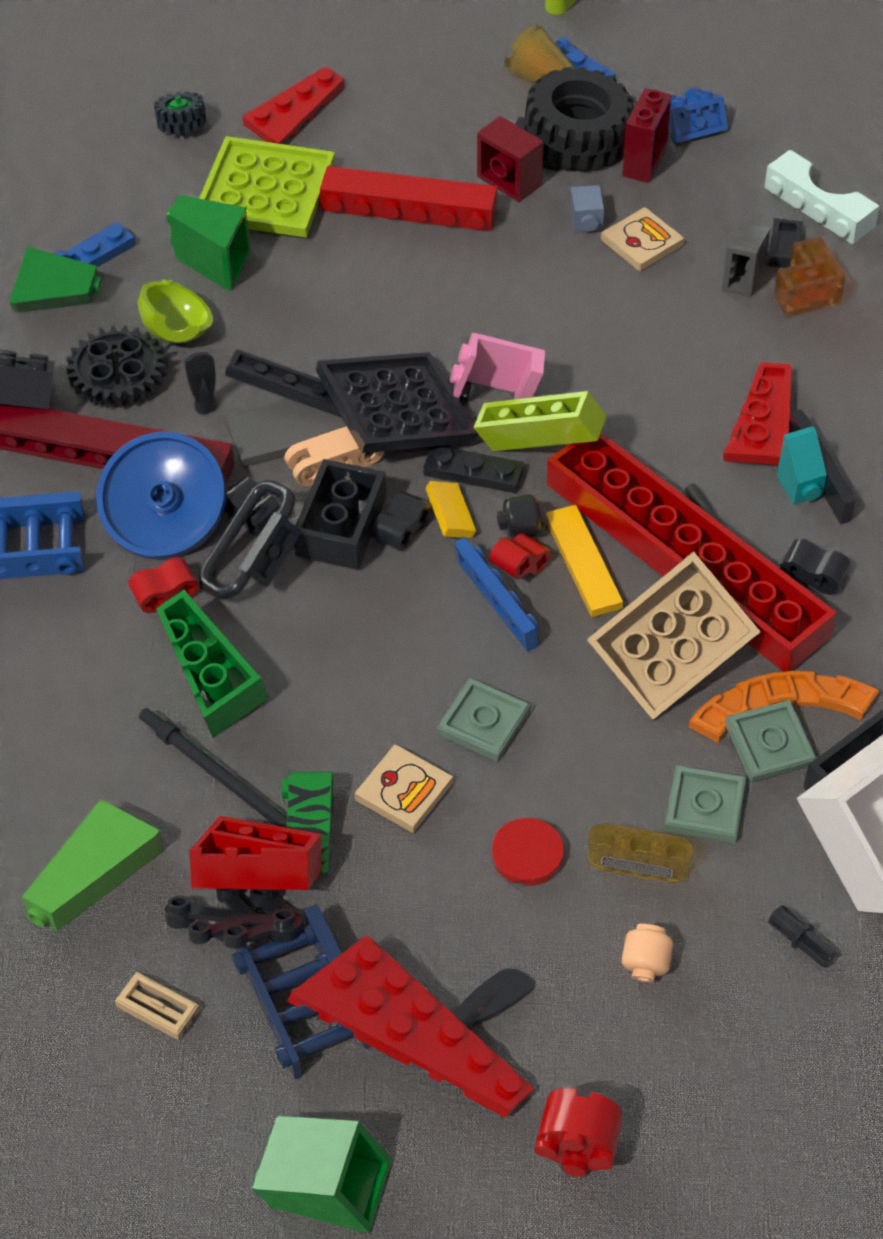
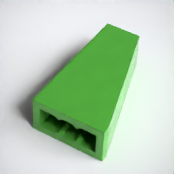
M100 799L23 894L22 899L27 912L26 916L39 927L46 925L55 931L60 930L157 857L164 849L160 830Z

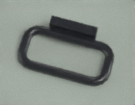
M265 480L256 484L249 491L199 572L198 580L203 591L218 599L227 600L237 596L245 588L250 578L266 588L269 586L302 533L299 528L287 520L295 504L294 493L288 486L276 481ZM267 493L282 498L280 507L276 513L272 514L240 565V571L235 579L228 586H221L213 582L212 575L260 498Z

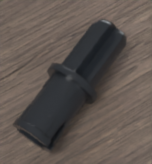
M785 905L779 906L771 914L768 923L792 942L791 946L794 949L800 948L822 967L827 968L835 960L837 952L813 932L814 927L811 924L806 925L787 909Z

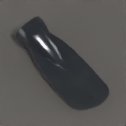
M208 352L194 353L185 359L188 385L191 394L195 398V411L198 414L207 415L217 409V400L214 396L216 387L215 363L212 355Z
M511 968L503 969L477 987L461 1005L452 1007L449 1011L471 1029L475 1023L485 1021L501 1013L528 995L533 990L534 983L528 975Z

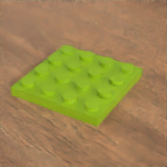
M226 136L200 195V199L246 207L248 229L306 238L320 203V186L327 166H334L336 161L335 152Z

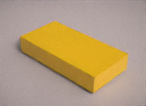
M429 481L425 489L443 536L472 539L476 529L458 483Z

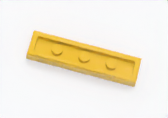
M572 505L546 512V523L591 618L623 609L621 596L577 506Z

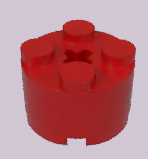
M576 1088L557 1089L549 1093L545 1103L534 1152L541 1157L549 1158L563 1165L562 1169L565 1173L576 1177L585 1176L586 1171L612 1169L622 1129L623 1119L621 1118L623 1112L621 1108L611 1099L590 1091L589 1098L576 1096Z

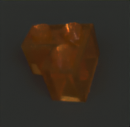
M821 236L793 243L790 267L777 271L774 297L785 316L841 303L846 276Z

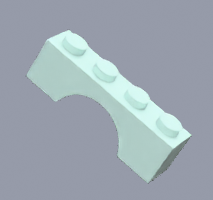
M792 150L787 151L767 166L764 188L849 243H856L876 227L879 212L878 204L859 192L832 194L819 189L810 179L812 163Z

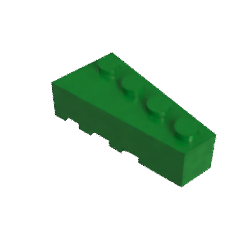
M185 590L156 608L212 738L268 699L261 677Z

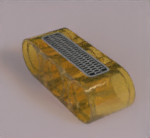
M600 823L590 829L588 834L587 860L594 868L669 883L683 882L690 875L693 847L685 838L609 823ZM599 845H607V846H609V848H601V847H598V846H599ZM640 851V852H643V853H645V854H644V855H637V854H635V853H633V852ZM671 858H677V859H680L681 861H680V862H675V861H672V860H670V859H671Z

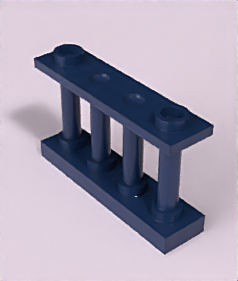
M318 904L303 909L305 924L296 939L289 942L272 941L251 951H248L245 945L237 948V952L232 954L238 974L246 973L279 1046L275 1047V1052L283 1069L289 1067L295 1080L302 1077L299 1058L350 1036L355 1039L352 1030L339 1024L292 1044L284 1026L317 1012L301 1004L300 1008L292 1006L277 1012L270 998V995L308 980L342 954ZM304 944L308 946L315 945L318 951V955L315 956L316 960L266 981L262 980L255 966ZM362 1042L363 1045H364V1047H365V1049H368V1048L371 1047L370 1045H368V1044Z

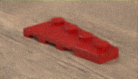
M325 66L243 115V125L265 142L285 145V141L289 137L294 138L300 132L299 127L305 121L310 122L316 116L315 111L319 107H325L345 88L344 78Z
M760 362L750 386L746 402H744L737 424H735L730 441L723 452V461L779 465L783 437L789 433L792 364Z

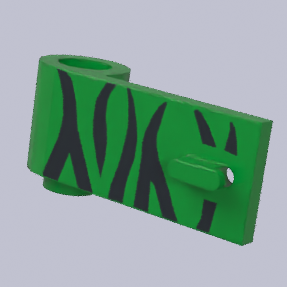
M289 771V778H282V799H288L287 828L321 834L320 874H329L331 807L333 806L334 787L333 772Z

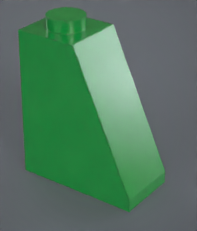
M27 246L9 303L12 311L18 313L89 304L93 294H99L102 278L99 277L98 269L95 265Z

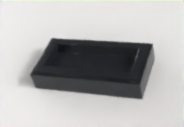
M774 218L768 266L789 269L798 268L803 221Z

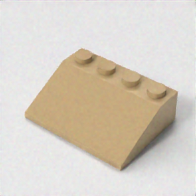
M693 552L590 636L587 642L653 720L754 638L760 631L695 552Z

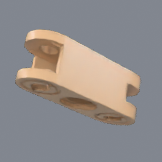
M346 426L292 445L285 453L284 459L289 469L293 471L297 484L308 487L313 485L323 459L367 467L379 461L384 455V451L373 452L368 455L361 453Z

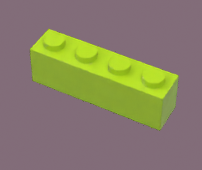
M583 391L483 403L473 428L492 451L598 441L607 415L590 392Z

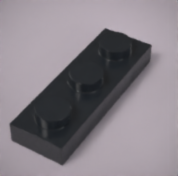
M433 446L430 447L423 467V476L516 494L524 471V462L449 447Z

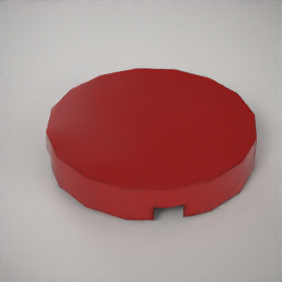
M519 818L510 821L497 831L492 841V862L496 871L507 881L514 884L516 881L525 883V886H535L547 882L558 873L563 860L562 839L558 831L550 824L539 819Z

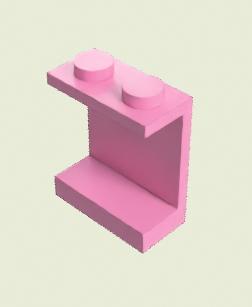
M472 332L468 344L463 343L458 358L460 364H454L452 368L450 382L455 383L453 396L459 398L466 381L514 392V399L531 398L543 375L545 350Z

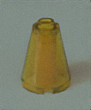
M536 24V28L532 26L527 27L518 36L511 46V49L514 51L511 58L506 56L504 60V67L508 72L533 84L543 75L547 76L550 71L556 69L562 71L564 67L576 69L547 31L539 24Z

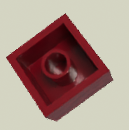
M502 116L497 117L477 132L478 178L492 186H497L499 191L519 203L542 186V140Z

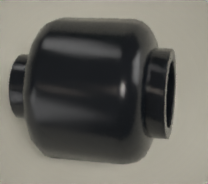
M532 495L507 498L503 501L502 511H497L499 530H506L510 539L515 538L520 533L536 537L540 534L541 527H546L542 501H536Z

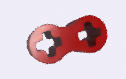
M520 533L513 539L508 537L501 538L491 550L489 560L513 578L520 579L529 572L533 575L540 573L547 565L551 551L527 534Z
M182 557L171 558L157 568L140 570L134 573L128 581V586L144 613L157 612L156 608L183 590L191 598L199 590L198 582L186 560Z

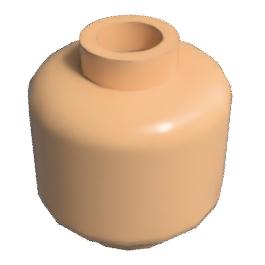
M638 924L636 929L630 930L625 936L621 963L625 969L633 972V979L642 982H654L655 976H663L669 972L674 946L673 941L666 935V929L651 924Z

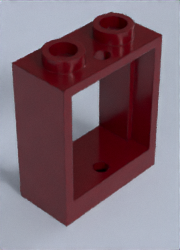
M644 88L626 122L622 177L650 183L668 146L672 94Z

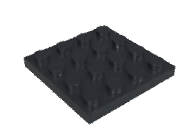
M430 352L320 360L317 362L315 371L361 453L473 443L477 441L479 434L473 428L474 423L458 397L453 396L454 391Z

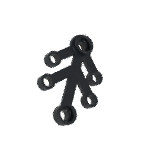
M216 889L217 900L225 903L230 910L194 906L186 896L172 897L168 900V904L165 907L166 924L175 929L188 927L189 939L194 944H204L212 938L224 935L225 945L232 949L241 948L249 942L269 935L275 941L289 942L299 936L300 930L303 927L302 916L291 909H281L273 900L272 890L250 889L251 904L255 907H260L265 914L254 913L239 897L238 889ZM208 921H215L218 923L211 925ZM247 926H255L247 930L245 928Z

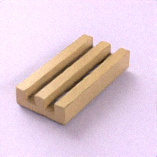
M137 971L115 1000L116 1006L178 1041L183 1036V1030L185 1028L188 1029L192 1024L191 1019L193 1016L196 1017L200 1012V1007L197 1003ZM138 985L143 989L155 994L156 996L168 1001L169 1003L181 1008L185 1012L182 1015L177 1011L165 1006L162 1002L139 992L135 988ZM130 997V998H132L133 1000H135V1001H137V1002L143 1004L144 1006H146V1007H148V1008H150V1009L156 1011L157 1013H159V1014H161V1015H163V1016L169 1018L170 1020L176 1022V1025H175L174 1023H172V1022H170V1021H168V1020L162 1018L161 1016H159V1015H157V1014L151 1012L150 1010H148V1009H146V1008H144V1007L138 1005L137 1003H135V1002L129 1000L128 998Z

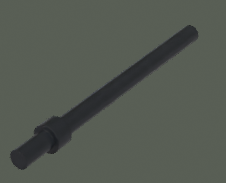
M144 708L140 712L139 719L156 732V737L166 745L172 744L273 825L287 828V816L180 733V728L170 720L164 721L149 708Z

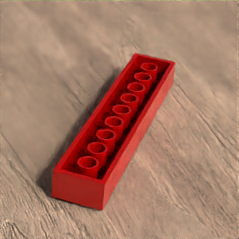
M602 432L599 435L598 441L568 444L547 460V486L571 505H576L580 512L662 577L691 553L695 552L759 629L760 633L747 642V644L782 672L793 670L832 637L837 615L835 610Z

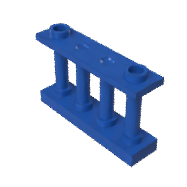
M80 491L0 498V579L57 574L69 575L85 572L80 547H73V523L85 522V511ZM59 524V548L40 550V525ZM27 527L26 551L7 553V528Z

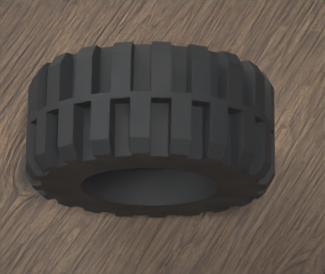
M564 67L562 71L556 69L550 71L547 76L543 75L531 86L526 101L523 129L543 141V156L547 157L546 161L555 166L556 161H558L562 169L570 170V168H576L578 171H586L587 168H592L593 170L603 167V164L608 166L621 157L624 153L626 122L634 106L629 92L621 83L617 84L614 77L610 75L605 76L602 71L596 69L590 71L586 67H579L578 69Z

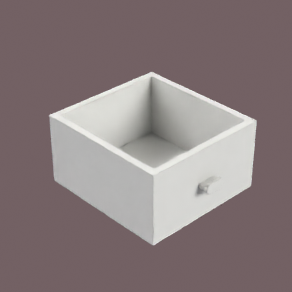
M882 735L796 798L857 910L883 913Z

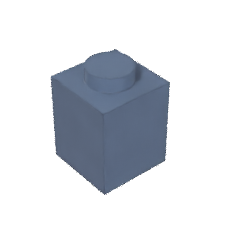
M599 185L570 187L569 210L574 233L603 231L604 206Z

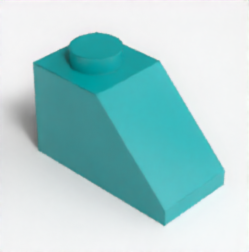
M811 426L785 434L777 479L794 505L804 501H813L823 496L827 474L815 428Z

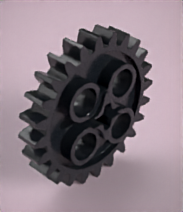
M124 325L121 331H117L115 326H111L108 333L100 328L98 336L88 333L89 341L79 339V348L72 347V356L67 357L68 365L66 366L70 387H74L76 395L82 394L83 401L85 402L93 398L94 406L105 401L106 408H109L113 402H117L119 408H122L124 401L127 400L130 404L135 405L136 397L146 400V391L155 394V385H162V377L167 375L166 355L164 354V347L159 346L158 339H151L150 332L140 335L138 327L132 332H128L127 325ZM115 348L118 350L121 383L118 385L115 379L113 349Z

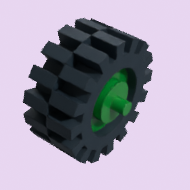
M177 91L174 95L168 93L166 94L167 97L161 96L159 100L155 101L154 111L157 127L163 133L167 132V134L171 135L175 132L176 135H181V132H185V134H188L190 130L197 131L199 130L198 127L202 128L205 126L204 123H207L204 98L201 94L198 95L196 92L190 94V91H185L181 94L180 91Z

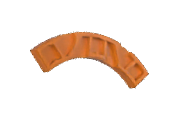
M814 671L775 672L741 681L736 684V687L721 695L717 694L693 715L689 720L688 727L719 743L728 733L724 723L727 716L790 700L793 706L827 708L862 720L877 699L879 690L865 683L839 675L834 678L815 675Z

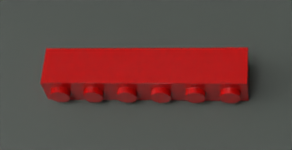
M327 166L320 186L321 211L491 231L497 210V186Z

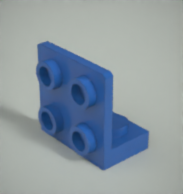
M700 87L685 90V95L676 97V94H672L670 113L672 142L679 143L728 130L723 96L713 94L712 90L702 91Z

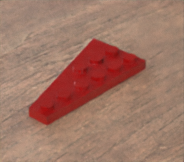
M368 935L364 936L292 991L287 1002L298 1008L303 1004L320 1013L318 1018L330 1025L335 1021L352 1030L356 1039L409 1066L410 1062L425 1069L429 1072V1078L439 1083L443 1079L462 1089L465 1097L504 1118H507L529 1098L534 1090L527 1081Z

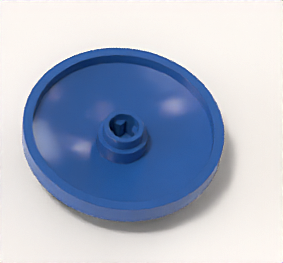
M174 432L149 433L137 437L122 446L105 465L96 491L99 518L111 538L120 547L133 555L153 560H166L183 556L202 545L219 525L227 500L224 474L211 452L197 440Z

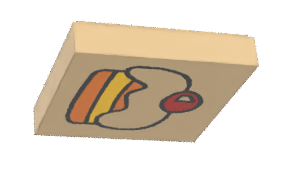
M646 207L601 232V241L639 272L684 246V237Z
M394 744L357 789L354 797L357 802L409 832L414 833L451 787L453 776Z

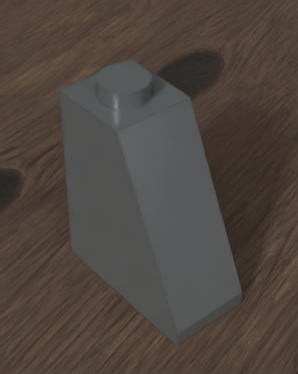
M744 222L740 223L727 246L722 283L723 292L751 298L767 252L770 228Z

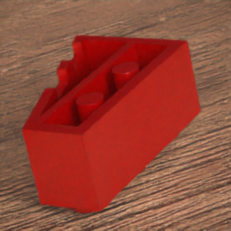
M221 815L217 817L190 849L191 888L309 890L321 873V834Z

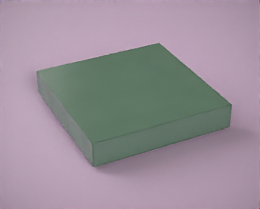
M469 678L437 726V735L498 762L530 713L531 704Z
M790 700L730 715L724 721L750 782L806 768L808 764L817 758Z
M676 765L664 831L736 843L746 777Z

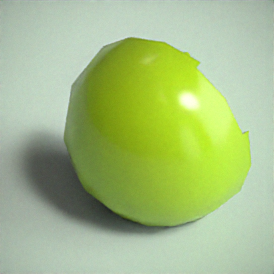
M163 279L160 282H149L147 284L143 283L137 304L142 323L153 336L165 342L175 344L187 343L203 336L211 327L213 316L210 308L192 290L172 282L171 279Z

